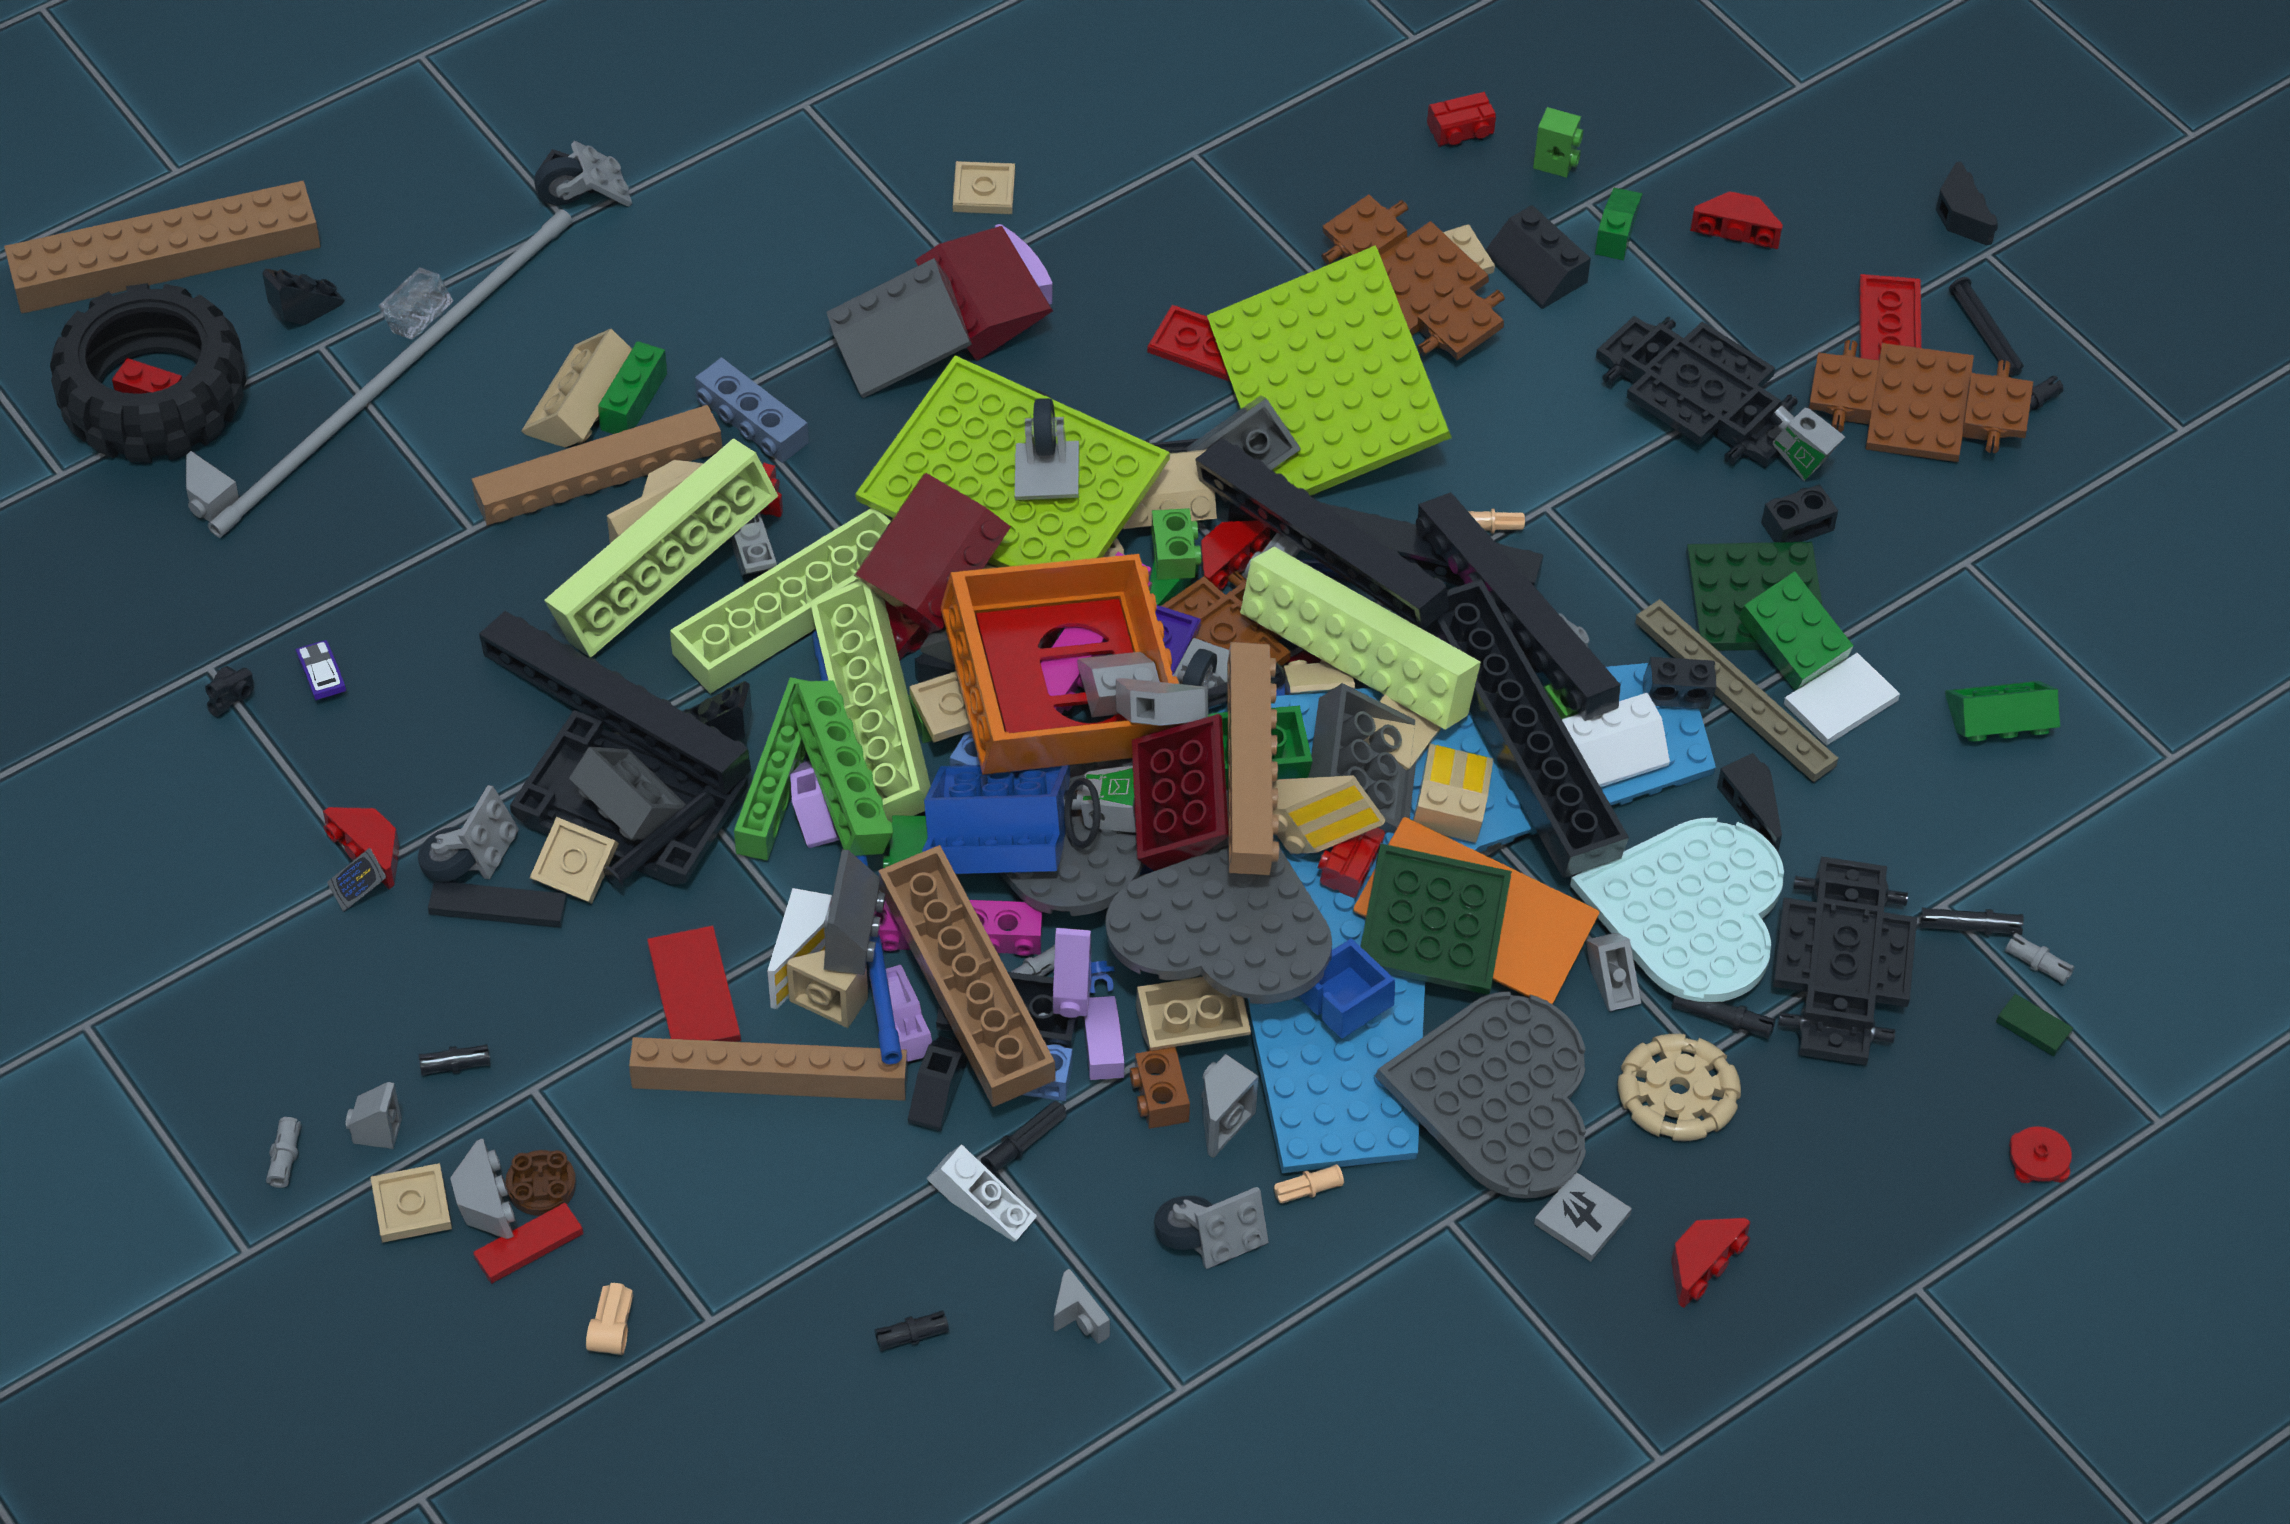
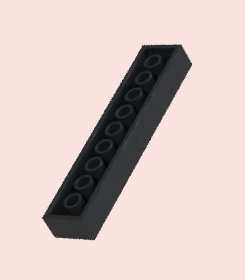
M1483 580L1449 589L1447 593L1449 609L1424 630L1481 662L1469 711L1561 876L1565 878L1621 859L1629 837Z

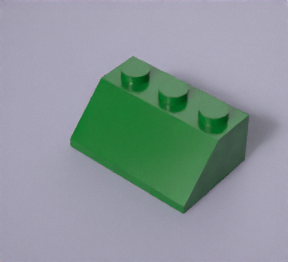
M2041 681L1945 690L1946 700L1956 733L1967 737L1968 741H1983L1990 734H1999L2000 738H2013L2018 736L2019 731L2029 730L2030 734L2042 735L2050 733L2049 728L2060 727L2058 689Z

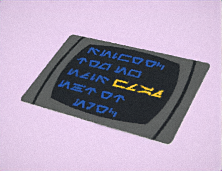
M369 848L327 883L342 911H345L383 881L386 875Z

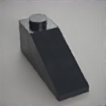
M1751 753L1720 769L1717 788L1747 826L1762 834L1779 852L1782 832L1772 775L1768 766L1760 762L1754 753Z

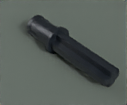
M1052 1101L1012 1135H1005L1001 1139V1144L981 1158V1163L993 1175H996L1012 1160H1019L1023 1156V1151L1066 1117L1064 1105L1058 1101Z

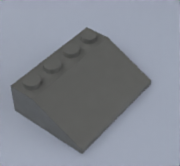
M935 258L826 312L834 337L862 398L972 345L950 280Z
M1341 683L1319 698L1311 755L1313 761L1309 778L1354 775L1385 818L1384 824L1378 828L1384 830V832L1395 833L1403 817L1410 819L1416 762L1408 770H1405L1398 764L1396 758L1389 752L1401 746L1402 737L1396 727L1389 724L1375 731L1376 725L1373 718L1415 725L1416 720ZM1387 733V735L1393 738L1394 746L1386 742L1384 734ZM1369 736H1370V738H1369V743H1370V744H1368L1366 741H1364V740H1365L1366 738H1368Z

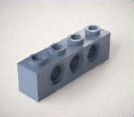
M722 357L695 377V395L697 400L703 406L708 405L725 423H730L736 427L743 437L748 440L751 439L758 444L768 456H773L783 463L809 443L808 423Z

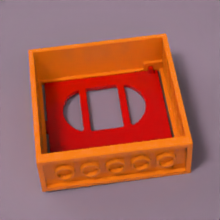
M1139 554L950 573L941 604V611L983 775L1132 758V739L1186 724L1159 726L1131 723L1121 714L1114 715L1102 722L1082 723L1065 717L1055 707L1088 704L1085 692L1056 696L1048 694L1040 663L1041 660L1108 653L1114 655L1141 652L1155 663L1160 682L1179 684L1178 678L1172 675L1171 652L1169 648L1164 646L1163 624L1156 617V598L1153 593H1150L1148 588V569L1146 566H1142ZM1063 627L1089 629L1107 641L1053 648H1038L1039 643L1047 634Z

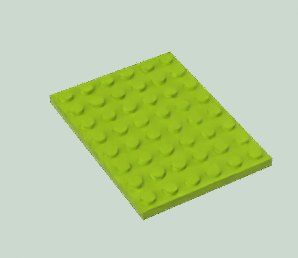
M1376 245L1207 315L1240 408L1242 409L1260 395L1267 398L1301 448V450L1272 469V471L1276 474H1282L1288 482L1297 488L1305 489L1310 496L1452 438Z
M955 355L855 493L858 502L893 518L921 476L927 473L985 506L1011 526L988 560V563L1000 568L1101 558L1105 555L1170 460V455L1164 449L1052 399L1055 412L1056 444H1058L1057 417H1064L1066 441H1079V498L1015 500L1016 443H1026L1025 418H1032L1033 423L1035 399L1049 397Z

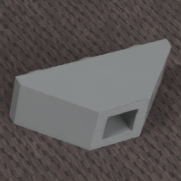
M759 512L731 536L741 576L768 571L777 565Z
M1117 678L1116 711L1131 723L1159 726L1189 723L1208 717V687Z
M480 1139L474 1143L450 1178L456 1202L467 1225L508 1239L514 1237L510 1223L516 1221L510 1202H504L503 1197L508 1195V1190L503 1176H497L496 1171L501 1169L495 1149L488 1151L484 1139Z

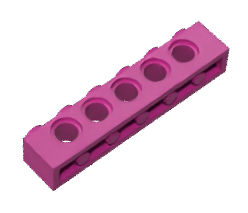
M970 900L997 953H1010L1021 956L1041 954L1042 911L1029 906L1025 902ZM885 901L883 913L876 912L877 917H881L879 931L882 949L886 951L897 949L911 950Z

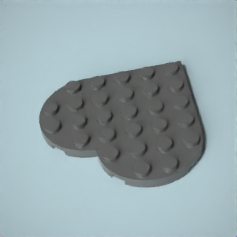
M1133 758L1070 765L1069 788L1075 780L1084 778L1088 771L1133 765ZM1083 785L1078 786L1076 790H1083ZM1072 810L1071 816L1074 833L1078 840L1085 841L1090 835L1091 828H1087L1084 825L1082 810ZM1099 829L1094 842L1090 846L1078 848L1071 842L1066 831L1057 871L998 874L1029 906L1048 914H1052L1053 910L1070 911L1071 916H1079L1109 908L1116 894L1130 881L1138 878L1144 864L1137 859L1136 832Z
M1229 845L1143 875L1130 881L1116 894L1106 914V933L1109 946L1116 958L1129 969L1139 974L1141 971L1158 974L1159 979L1180 980L1202 975L1214 989L1230 998L1232 994L1250 998V1003L1255 1004L1283 1002L1304 994L1323 978L1324 971L1332 959L1330 928L1280 847L1278 862H1272L1270 875L1229 873Z
M1498 992L1481 997L1377 1070L1375 1077L1474 1179L1493 1191L1516 1198H1537L1557 1192L1572 1179L1585 1157V1125L1578 1110L1569 1100L1577 1090L1585 1073L1584 1053L1586 1050L1578 1029L1568 1016L1544 999L1530 995L1529 998L1511 995V992Z

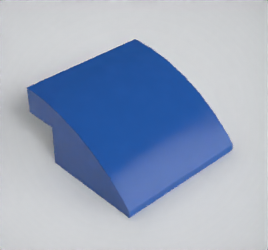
M980 765L940 766L924 799L928 838L922 852L940 845L955 874L1057 871L1066 832L1064 793L1065 790H1069L1070 765L984 775Z

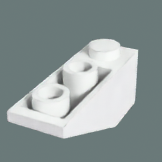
M962 1144L947 1154L927 1177V1180L951 1203L1013 1242L1017 1241L1037 1217Z

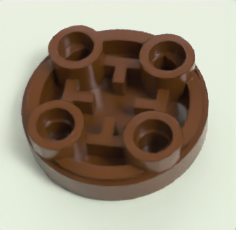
M537 1150L529 1153H518L513 1157L512 1165L506 1174L505 1183L509 1200L517 1209L530 1215L541 1216L563 1203L568 1204L576 1190V1177L573 1166L567 1160L564 1152L559 1150Z

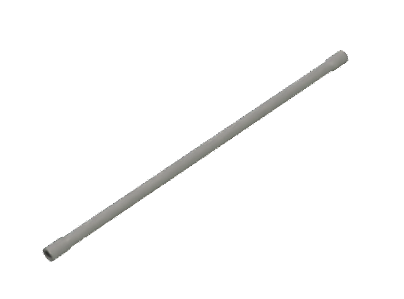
M560 209L542 225L537 233L232 505L227 506L208 523L210 531L219 538L224 536L253 506L550 240L555 239L571 225L573 221L569 213Z

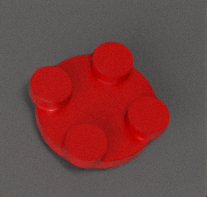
M2037 1126L2026 1128L2012 1135L2009 1143L2011 1148L2010 1156L2015 1166L2014 1175L2018 1181L2030 1183L2033 1180L2044 1182L2053 1180L2061 1183L2069 1178L2072 1152L2067 1140L2060 1133L2050 1128Z

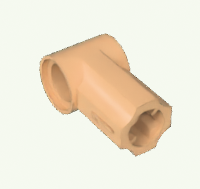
M610 1283V1285L602 1287L595 1319L590 1320L587 1330L586 1349L588 1351L623 1355L627 1343V1320L633 1299V1290L619 1283Z

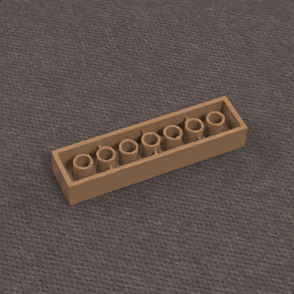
M936 846L878 870L880 891L885 893L887 905L992 1106H997L1055 1081V1060L941 846Z

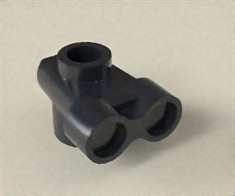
M225 666L217 672L214 681L205 686L206 693L209 696L207 708L213 716H220L229 710L230 705L238 699L245 700L251 695L254 688L251 671L247 668H241L236 671L229 666Z

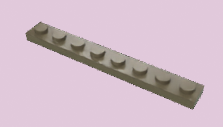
M1659 599L1636 615L1635 623L1674 658L1715 661L1717 688L1714 694L1810 780L1815 782L1837 766L1838 757L1663 601Z

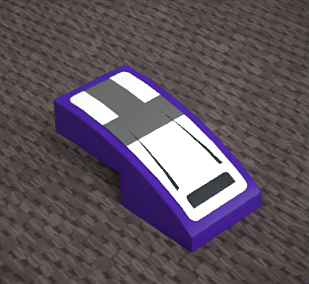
M327 640L295 649L298 661L305 673L308 686L315 700L346 691L343 678Z

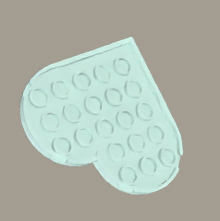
M1700 818L1679 824L1624 851L1621 859L1573 876L1570 886L1587 905L1599 911V920L1611 933H1619L1630 939L1633 959L1663 990L1691 1001L1724 1002L1750 991L1760 982L1767 970L1770 959L1771 939L1762 918L1774 908L1779 900L1783 886L1784 868L1774 846L1753 828L1739 822L1735 826L1717 822V818Z

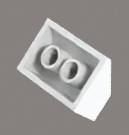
M1648 693L1619 701L1617 709L1586 721L1579 714L1562 719L1600 787L1669 766L1670 760L1663 721Z

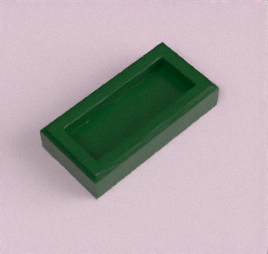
M2016 993L2000 1012L1996 1020L1998 1024L2052 1056L2057 1054L2073 1031V1027Z

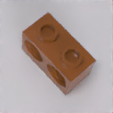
M1171 1047L1135 1053V1067L1130 1068V1079L1132 1087L1139 1088L1140 1096H1137L1138 1112L1140 1117L1146 1116L1148 1128L1189 1122L1190 1102L1176 1048ZM1151 1073H1159L1160 1075H1151ZM1159 1101H1165V1102H1167V1103H1166V1104H1159V1103H1157V1102H1159Z

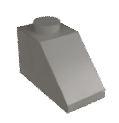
M192 451L186 455L188 506L195 516L203 517L210 522L227 506L232 505L239 499L236 482Z
M1619 933L1587 939L1586 946L1591 972L1607 1010L1613 1011L1641 1004L1630 939Z
M387 1082L357 1096L354 1109H349L346 1117V1129H350L353 1144L394 1149L402 1121L395 1084Z

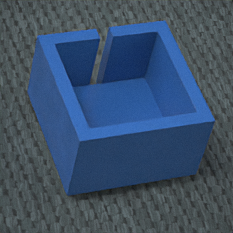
M1350 938L1332 950V959L1324 971L1323 978L1313 988L1298 997L1317 1016L1322 1013V1020L1342 1039L1394 1006L1395 979Z

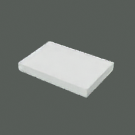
M1856 653L1786 696L1784 705L1827 746L1897 702L1900 693Z

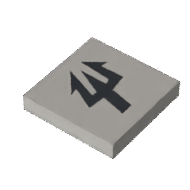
M1576 1172L1572 1179L1558 1190L1535 1217L1534 1224L1589 1261H1592L1628 1219L1632 1208Z

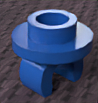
M1107 961L1091 962L1090 994L1095 993L1094 983L1096 980H1103L1106 983L1107 992L1113 990V980L1107 974L1115 972V967L1107 966Z

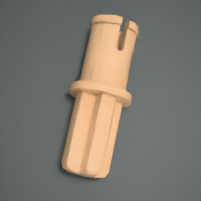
M1495 509L1483 512L1468 511L1485 531H1491V534H1494L1495 530H1523L1525 527V515L1523 513L1495 512Z
M1337 1164L1312 1173L1304 1171L1302 1176L1276 1183L1274 1185L1275 1197L1279 1203L1289 1202L1308 1195L1310 1198H1314L1318 1192L1343 1186L1344 1178Z

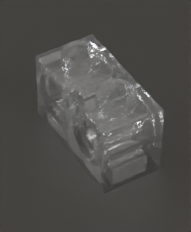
M419 267L378 306L394 334L413 340L436 317L444 312L453 302V299L438 273Z

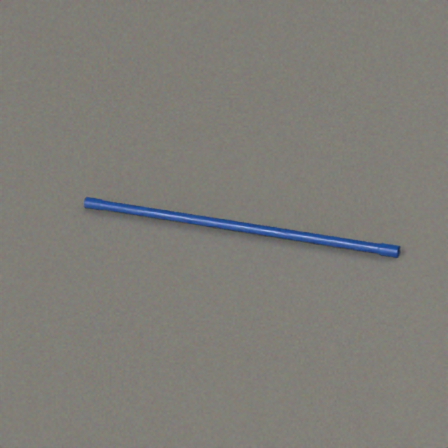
M816 630L812 634L815 657L818 660L821 681H828ZM867 855L856 856L869 868ZM879 931L878 937L871 938V941L876 942L874 961L867 963L879 1029L878 1040L881 1058L885 1064H896L901 1061L902 1052L899 1034L895 1027Z

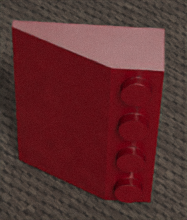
M1003 226L940 243L915 260L919 266L935 258L948 276L972 345L966 348L976 361L1053 312V309Z
M924 473L854 576L928 633L942 630L945 623L941 604L950 573L983 569L1011 526L985 506L933 476Z
M1216 714L1132 739L1137 859L1153 871H1157L1190 858L1201 856L1228 838L1222 716Z

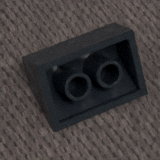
M1533 205L1510 217L1485 250L1495 267L1541 309L1588 283L1591 258Z

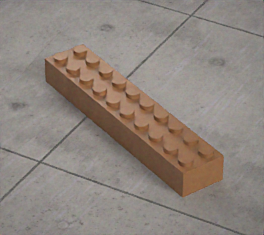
M303 180L10 244L4 247L22 314L98 297L108 291L111 294L126 291V286L158 284L316 249L321 246L316 220Z

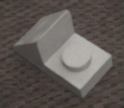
M1068 1269L1063 1273L1054 1313V1331L1056 1332L1076 1320L1081 1331L1085 1335L1090 1334L1099 1344L1110 1337V1319L1074 1273Z

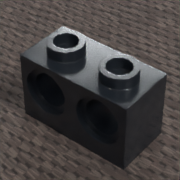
M1819 484L1810 488H1802L1796 493L1782 498H1774L1765 503L1761 524L1774 542H1803L1834 531L1838 509Z
M1650 657L1643 677L1644 693L1649 694L1655 706L1709 709L1717 688L1715 661Z

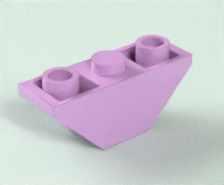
M810 761L803 762L790 774L791 795L806 844L809 848L838 841L840 838Z

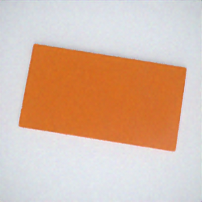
M1403 817L1388 845L1512 871L1493 980L1527 997L1533 995L1553 1004L1599 915V911L1407 817ZM1375 869L1353 908L1355 913L1365 918Z

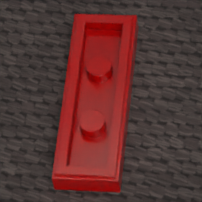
M563 1203L513 1230L514 1237L508 1239L500 1237L474 1251V1259L492 1284L581 1236L583 1228L567 1204Z

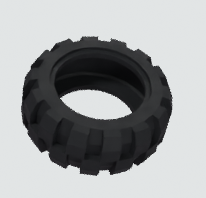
M148 283L126 286L127 292L114 296L108 291L90 300L89 310L85 313L78 310L64 325L61 337H58L53 348L50 362L51 382L57 406L61 409L63 421L83 442L87 441L88 445L94 450L112 458H115L118 453L125 454V457L130 462L152 463V457L168 455L169 460L187 455L191 451V446L199 442L206 446L222 433L225 426L224 421H232L244 397L243 388L247 382L245 363L240 339L233 324L209 300L200 294L192 298L191 294L183 287L165 284L163 289H150ZM145 353H175L197 363L193 370L181 381L156 392L143 394L123 393L101 384L106 374L116 365L127 358Z

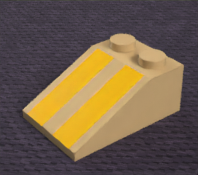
M1430 743L1413 821L1442 835L1476 843L1484 818L1493 758Z
M1354 775L1279 779L1276 782H1272V788H1278L1277 808H1273V814L1279 816L1277 836L1290 854L1318 853L1382 826L1385 822V818Z

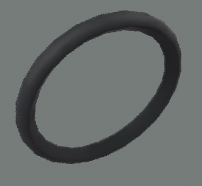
M1079 778L1071 784L1064 806L1066 831L1071 842L1078 848H1086L1094 842L1101 820L1099 795L1094 784L1087 778ZM1080 785L1088 787L1093 801V824L1090 835L1085 841L1077 839L1071 816L1073 797L1077 787Z

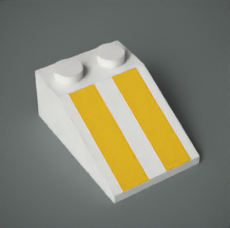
M792 888L768 967L771 1008L778 1009L789 998L787 962L789 959L825 950L827 921L832 895Z

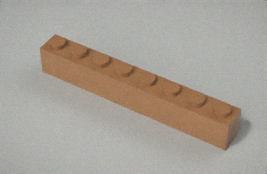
M705 405L472 478L474 498L486 525L503 522L512 517L534 512L553 504L563 503L572 498L591 494L598 490L648 475L673 460L692 461L711 456L722 448L721 430L709 406Z
M1230 642L1227 661L1229 873L1270 875L1272 862H1278L1279 842L1273 841V835L1278 834L1279 816L1273 814V808H1277L1278 788H1272V782L1277 781L1278 762L1272 761V755H1276L1277 735H1271V729H1276L1277 710L1271 709V703L1275 704L1277 687L1276 684L1271 683V678H1275L1276 658H1270V644Z
M633 1037L629 1064L632 1088L903 1101L906 1100L908 1076L907 1049H901V1061L896 1064H885L881 1058L880 1048Z

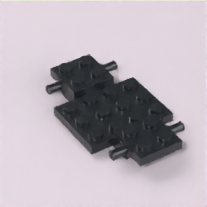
M1633 316L1597 349L1596 358L1611 367L1602 376L1605 383L1608 382V385H1612L1620 376L1627 377L1634 384L1627 390L1626 398L1699 445L1718 429L1717 436L1733 446L1724 455L1727 462L1730 461V464H1734L1744 454L1767 467L1780 455L1773 446V441L1781 433V430L1769 418L1780 406L1790 411L1797 405V398L1795 396L1792 398V394H1788L1785 399L1780 400L1761 388L1774 376L1775 367L1703 321L1683 338L1672 331L1676 323L1673 319L1670 320L1671 317H1666L1664 321L1654 326Z
M1821 856L1819 872L1815 879L1795 875L1793 887L1794 890L1813 892L1815 902L1785 897L1783 899L1773 987L1806 992L1804 1008L1801 1014L1780 1012L1778 1026L1798 1028L1801 1038L1799 1055L1867 1065L1869 1049L1873 1040L1894 1043L1895 1029L1875 1027V1002L1908 1007L1917 917L1884 912L1886 903L1906 906L1908 900V892L1888 890L1886 881L1887 866Z

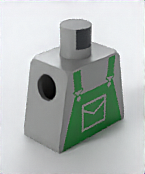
M1780 406L1769 418L1781 430V433L1773 441V446L1804 481L1826 461L1845 438L1842 433L1809 408H1804L1794 417L1783 406Z
M1133 765L1088 771L1084 778H1087L1094 784L1100 799L1101 820L1099 829L1136 832ZM1083 785V790L1075 791L1072 810H1082L1084 825L1087 828H1092L1093 801L1088 787ZM1065 790L1064 793V804L1068 790Z

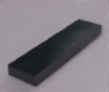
M434 881L428 912L429 915L561 928L567 897L564 893Z

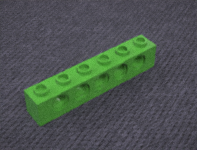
M790 677L734 829L736 854L767 861L769 859L791 797L790 774L803 763L807 753L789 706V701L797 682H806L807 680Z
M834 680L797 682L790 698L789 706L843 849L849 850L855 856L883 854L889 840L893 836L892 823L887 820L883 809L882 797L877 794L873 784L872 772L867 768L863 758V748L857 742L853 732V722L846 714L843 696L838 693Z

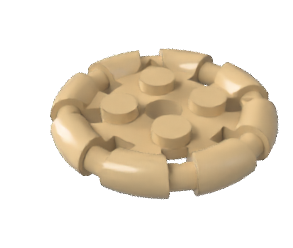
M1686 1034L1659 1035L1653 1037L1652 1042L1648 1044L1640 1043L1627 1055L1621 1065L1623 1073L1618 1076L1617 1084L1621 1103L1624 1109H1629L1632 1113L1631 1119L1647 1132L1658 1137L1660 1134L1673 1137L1674 1141L1699 1140L1706 1138L1707 1133L1713 1130L1718 1132L1735 1115L1738 1109L1736 1100L1741 1097L1739 1075L1735 1066L1727 1063V1055L1706 1040L1699 1038L1696 1041L1685 1038ZM1682 1051H1684V1052H1688V1053L1695 1054V1056L1693 1057V1056H1691V1055H1689V1054H1681V1053H1682ZM1658 1054L1662 1060L1655 1063L1652 1056ZM1716 1069L1718 1074L1711 1077L1708 1071ZM1636 1076L1645 1078V1083L1637 1081ZM1680 1084L1685 1086L1688 1091L1684 1094L1674 1093L1670 1086ZM1712 1096L1721 1097L1723 1099H1720L1719 1101L1712 1100ZM1646 1101L1648 1105L1643 1106L1641 1103ZM1665 1115L1678 1118L1677 1124L1664 1121ZM1701 1115L1704 1117L1702 1121L1698 1118Z

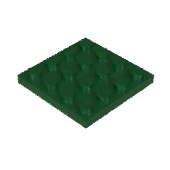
M1812 542L1687 544L1686 555L1697 633L1718 651L1763 650L1739 620V616L1746 603L1794 571L1822 605Z
M1380 844L1360 947L1389 974L1489 995L1512 871Z

